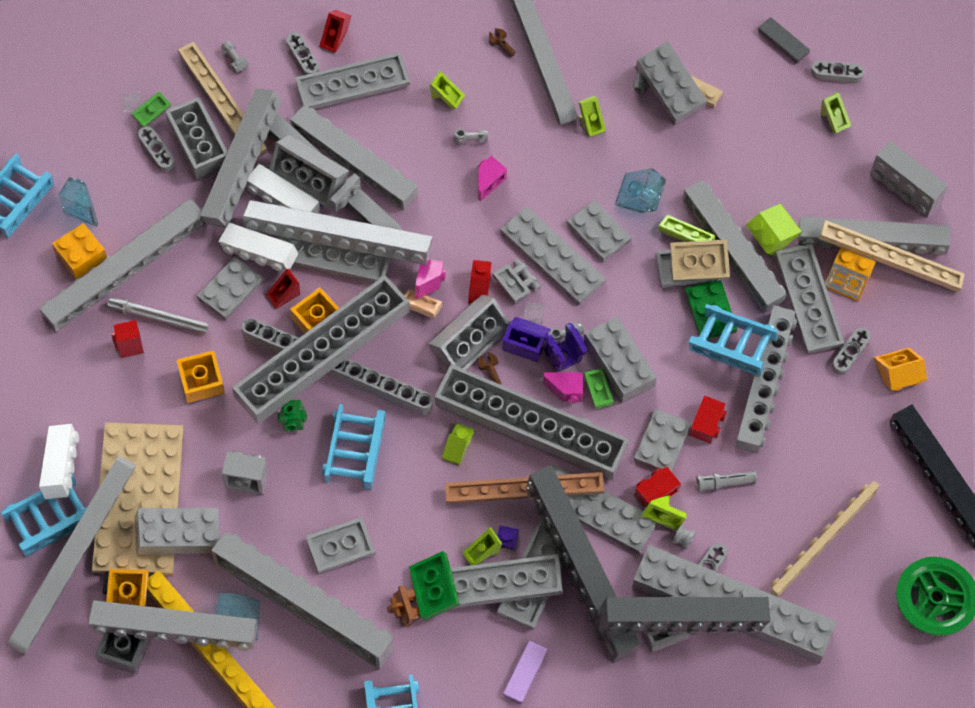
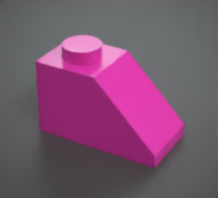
M492 155L487 160H482L478 166V199L480 201L507 179V168Z
M428 260L427 265L420 264L415 285V299H419L439 289L441 281H445L446 270H443L442 261Z
M544 372L543 384L559 399L568 403L582 402L583 373Z

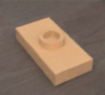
M408 289L404 295L409 301L410 310L434 319L442 308L443 302L426 295L415 299V291Z

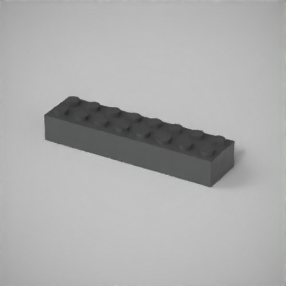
M606 597L599 608L600 632H606L607 635H616L619 632H627L628 635H636L639 632H647L648 635H656L659 632H667L669 635H676L679 632H687L689 635L699 634L700 632H707L710 635L719 634L720 632H727V634L731 635L739 634L740 632L758 634L771 621L769 597Z

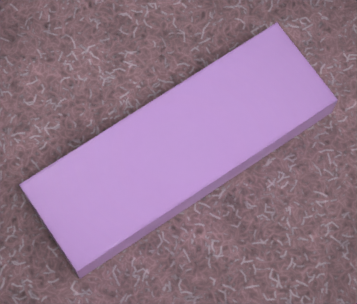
M531 641L528 642L503 696L522 704L547 653V648Z

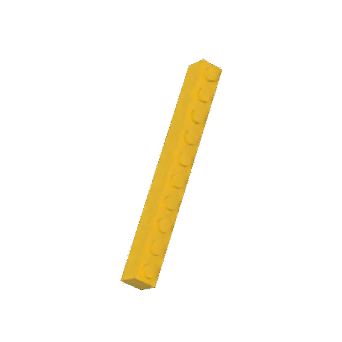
M159 570L148 578L146 592L160 608L194 612ZM189 642L244 708H276L225 648L216 647L214 644L200 646L195 644V642Z

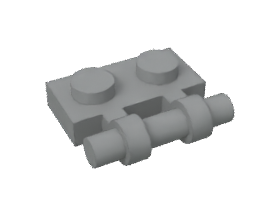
M519 259L513 262L514 269L507 264L493 273V278L514 304L530 295L531 291L528 287H532L534 291H538L541 288L538 284V279L529 273L528 267L525 263H521ZM518 275H522L525 280L522 281Z

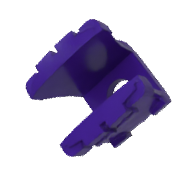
M572 323L565 325V341L557 344L550 332L545 333L544 336L546 341L544 352L549 356L556 372L579 363L582 360V355L587 351L582 336H580L577 328H574ZM562 352H565L568 355L567 359H565Z

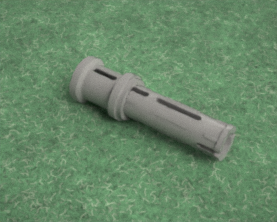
M755 471L727 475L713 473L710 476L702 477L701 475H696L698 492L708 489L716 491L725 486L757 482Z

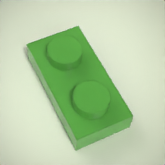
M159 91L135 110L131 116L141 127H145L168 110L172 104Z
M603 368L584 372V378L594 409L613 405L614 401Z

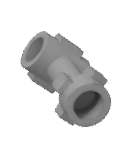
M226 41L222 44L221 49L224 55L228 54L233 60L231 64L236 73L247 69L249 63L245 57L239 58L234 51L235 45L231 44L230 41Z
M635 65L638 74L637 81H633V87L635 92L642 93L646 89L647 83L644 82L643 75Z
M460 128L453 133V141L457 145H463L465 140H479V143L488 142V131L479 129V133H466L464 129Z
M572 323L574 328H577L580 336L584 334L581 323ZM554 328L551 329L550 334L558 344L562 338H565L566 331Z

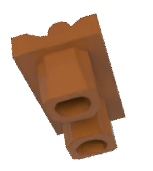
M399 586L398 591L393 593L394 598L390 599L391 605L387 607V612L390 614L394 613L396 618H400L403 627H409L413 621L421 618L419 607L412 608L410 604L416 600L415 590Z

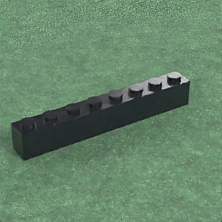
M911 404L892 415L890 420L891 429L895 433L897 432L901 438L902 445L908 448L913 461L921 467L923 476L931 482L936 495L940 496L944 501L946 510L953 514L957 526L963 529L968 542L975 547V494L918 411Z

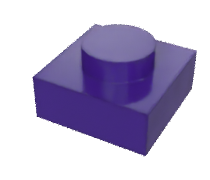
M499 526L497 537L502 542V548L515 550L519 529Z

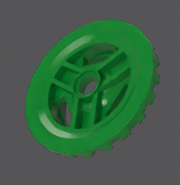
M943 557L921 558L911 563L898 580L895 594L898 610L901 611L903 619H906L912 628L915 627L922 634L927 633L933 637H947L951 634H957L962 629L964 630L975 616V581L970 573L955 561ZM938 578L944 579L947 582H949L955 588V590H952L950 587L939 581ZM912 587L918 588L917 605H913L911 600ZM934 592L941 594L942 601H934L931 594ZM950 612H953L955 616L947 621H937L936 619Z

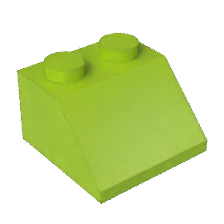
M782 204L760 212L745 224L764 251L775 256L776 251L782 250L803 233Z

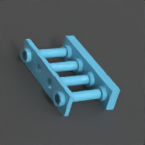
M17 153L8 159L5 167L0 171V189L5 185L23 196V199L15 204L0 194V203L12 210L7 217L0 215V230L2 235L7 238L13 234L54 185L52 175L48 172H45L42 176H37L22 167L20 156ZM15 172H18L35 184L31 189L26 190L11 181L10 178Z
M706 304L705 316L708 317L707 322L699 337L691 336L689 351L761 376L763 372L761 356L769 339L777 341L778 330L771 325H763L722 310L716 305ZM715 320L726 323L718 342L715 344L708 342L707 337ZM733 326L743 329V334L736 349L730 350L725 348L724 346ZM751 333L762 336L753 356L749 357L742 353Z
M339 404L338 410H335L333 415L335 427L327 464H323L322 475H325L326 483H329L331 475L361 479L360 481L364 483V489L372 490L386 420L385 411L378 410L377 416H373V418L344 414L343 404ZM345 421L370 425L371 428H374V431L369 436L340 431L341 423ZM338 439L368 443L370 451L359 453L336 449ZM334 457L364 461L367 464L366 470L356 471L333 467Z
M73 474L71 475L72 488L69 489L68 497L77 511L76 514L66 517L56 498L45 499L41 491L16 504H10L1 511L4 520L7 522L12 519L23 541L19 546L25 557L72 533L87 508L83 507L73 489V486L77 485ZM46 500L59 520L52 527L47 525L37 505ZM30 510L41 529L40 533L35 536L29 535L19 517L20 514Z
M409 675V684L384 688L373 687L372 680L364 681L367 708H380V706L376 707L375 699H379V696L411 692L412 704L384 708H418L416 693H419L418 681H414L413 675Z

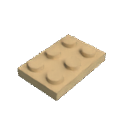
M727 240L670 243L672 281L730 278Z

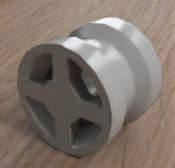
M681 525L673 539V543H679L683 548L688 549L696 532L688 531L685 526Z

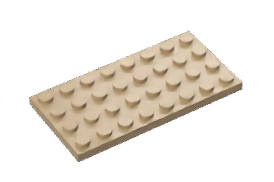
M105 423L100 485L118 456L134 463L136 467L95 536L93 573L109 572V569L148 570V575H153L159 570L163 575L173 576L175 554H136L134 516L138 508H178L184 425Z

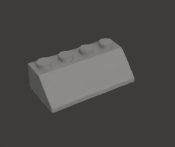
M291 135L276 142L269 168L276 175L318 200L326 208L330 207V198L345 184L349 172L346 168Z
M481 295L437 335L429 345L446 366L450 367L452 364L466 370L506 333L510 322L493 297Z

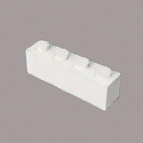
M261 164L257 165L247 180V190L253 195L260 196L267 204L312 213L320 211L318 200Z
M232 223L228 224L219 240L225 253L239 255L244 260H253L261 266H271L276 271L290 270L298 256L294 244Z
M72 424L49 426L39 484L45 499L68 497L69 489L72 488L71 475L75 469L74 458L77 457L76 443L79 442V434L74 430Z

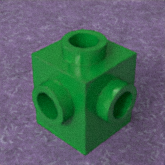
M301 399L290 400L281 407V412H278V422L282 424L284 431L303 430L304 422L307 421V412Z

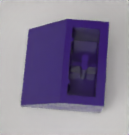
M515 316L503 338L502 350L538 363L546 344L544 340L545 333L550 332L551 329Z

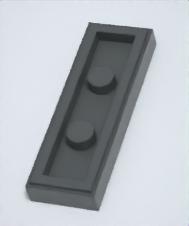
M770 17L758 27V31L796 63H799L809 54L810 49L773 18Z

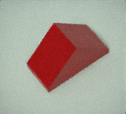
M286 269L265 295L275 308H279L301 295L300 285L292 272Z

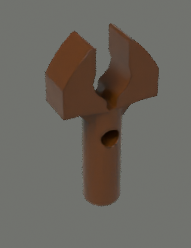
M495 28V33L500 38L494 37L489 32V43L492 46L498 44L509 56L515 55V50L504 40L507 37V33L503 29Z
M488 352L489 365L484 362L481 355L478 362L480 371L487 370L492 381L501 385L502 383L494 368L498 364L497 357Z

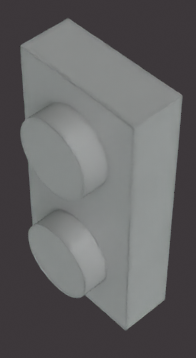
M353 174L330 198L331 209L337 212L340 208L346 206L352 195H356L361 188L360 177Z

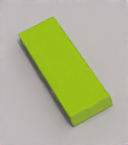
M669 215L658 226V231L683 242L716 240V235Z

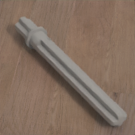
M109 298L107 307L122 311V314H133L200 333H207L209 328L208 323L129 302L128 299L123 301Z

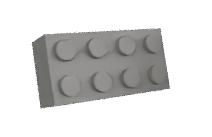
M669 41L637 59L636 66L674 125L706 107V98Z
M195 98L166 110L167 122L196 179L219 171L228 152L200 98Z
M891 141L876 155L870 172L876 180L884 183L890 191L898 194L904 202L912 205L918 213L923 214L927 218L942 203L948 188L946 183Z
M618 316L585 332V346L599 368H603L607 381L621 403L655 387L657 380L655 373Z
M138 508L134 516L136 554H212L211 550L220 539L218 508Z

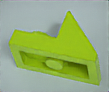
M441 71L437 73L429 85L432 99L441 98L452 110L456 109L465 97V94Z
M839 92L822 100L820 114L821 116H827L833 133H838L852 126Z
M593 96L579 101L581 110L579 119L588 136L591 137L605 132L606 128L598 98Z
M456 423L452 434L448 436L442 459L460 466L475 430Z
M669 495L652 500L643 511L642 516L677 531L686 520L687 513L669 506Z
M488 528L462 553L470 565H479L488 557L498 555L502 542L492 528Z

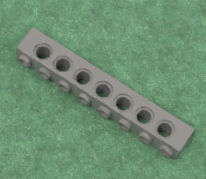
M773 306L768 325L773 326L775 329L783 328L785 331L778 330L777 341L769 339L761 356L763 372L761 376L754 375L735 445L736 448L758 453L759 447H764L766 436H763L764 430L768 431L771 419H767V417L774 410L775 402H772L773 396L777 397L780 385L776 384L777 380H781L784 369L781 368L782 362L786 363L789 352L785 350L786 346H790L793 335H790L791 329L795 330L798 320L794 318L796 311ZM772 344H778L780 348H776ZM772 360L776 364H770L768 361ZM764 377H769L772 381H766ZM759 394H765L767 398H762ZM754 411H760L762 415H757ZM749 428H756L758 432H752Z

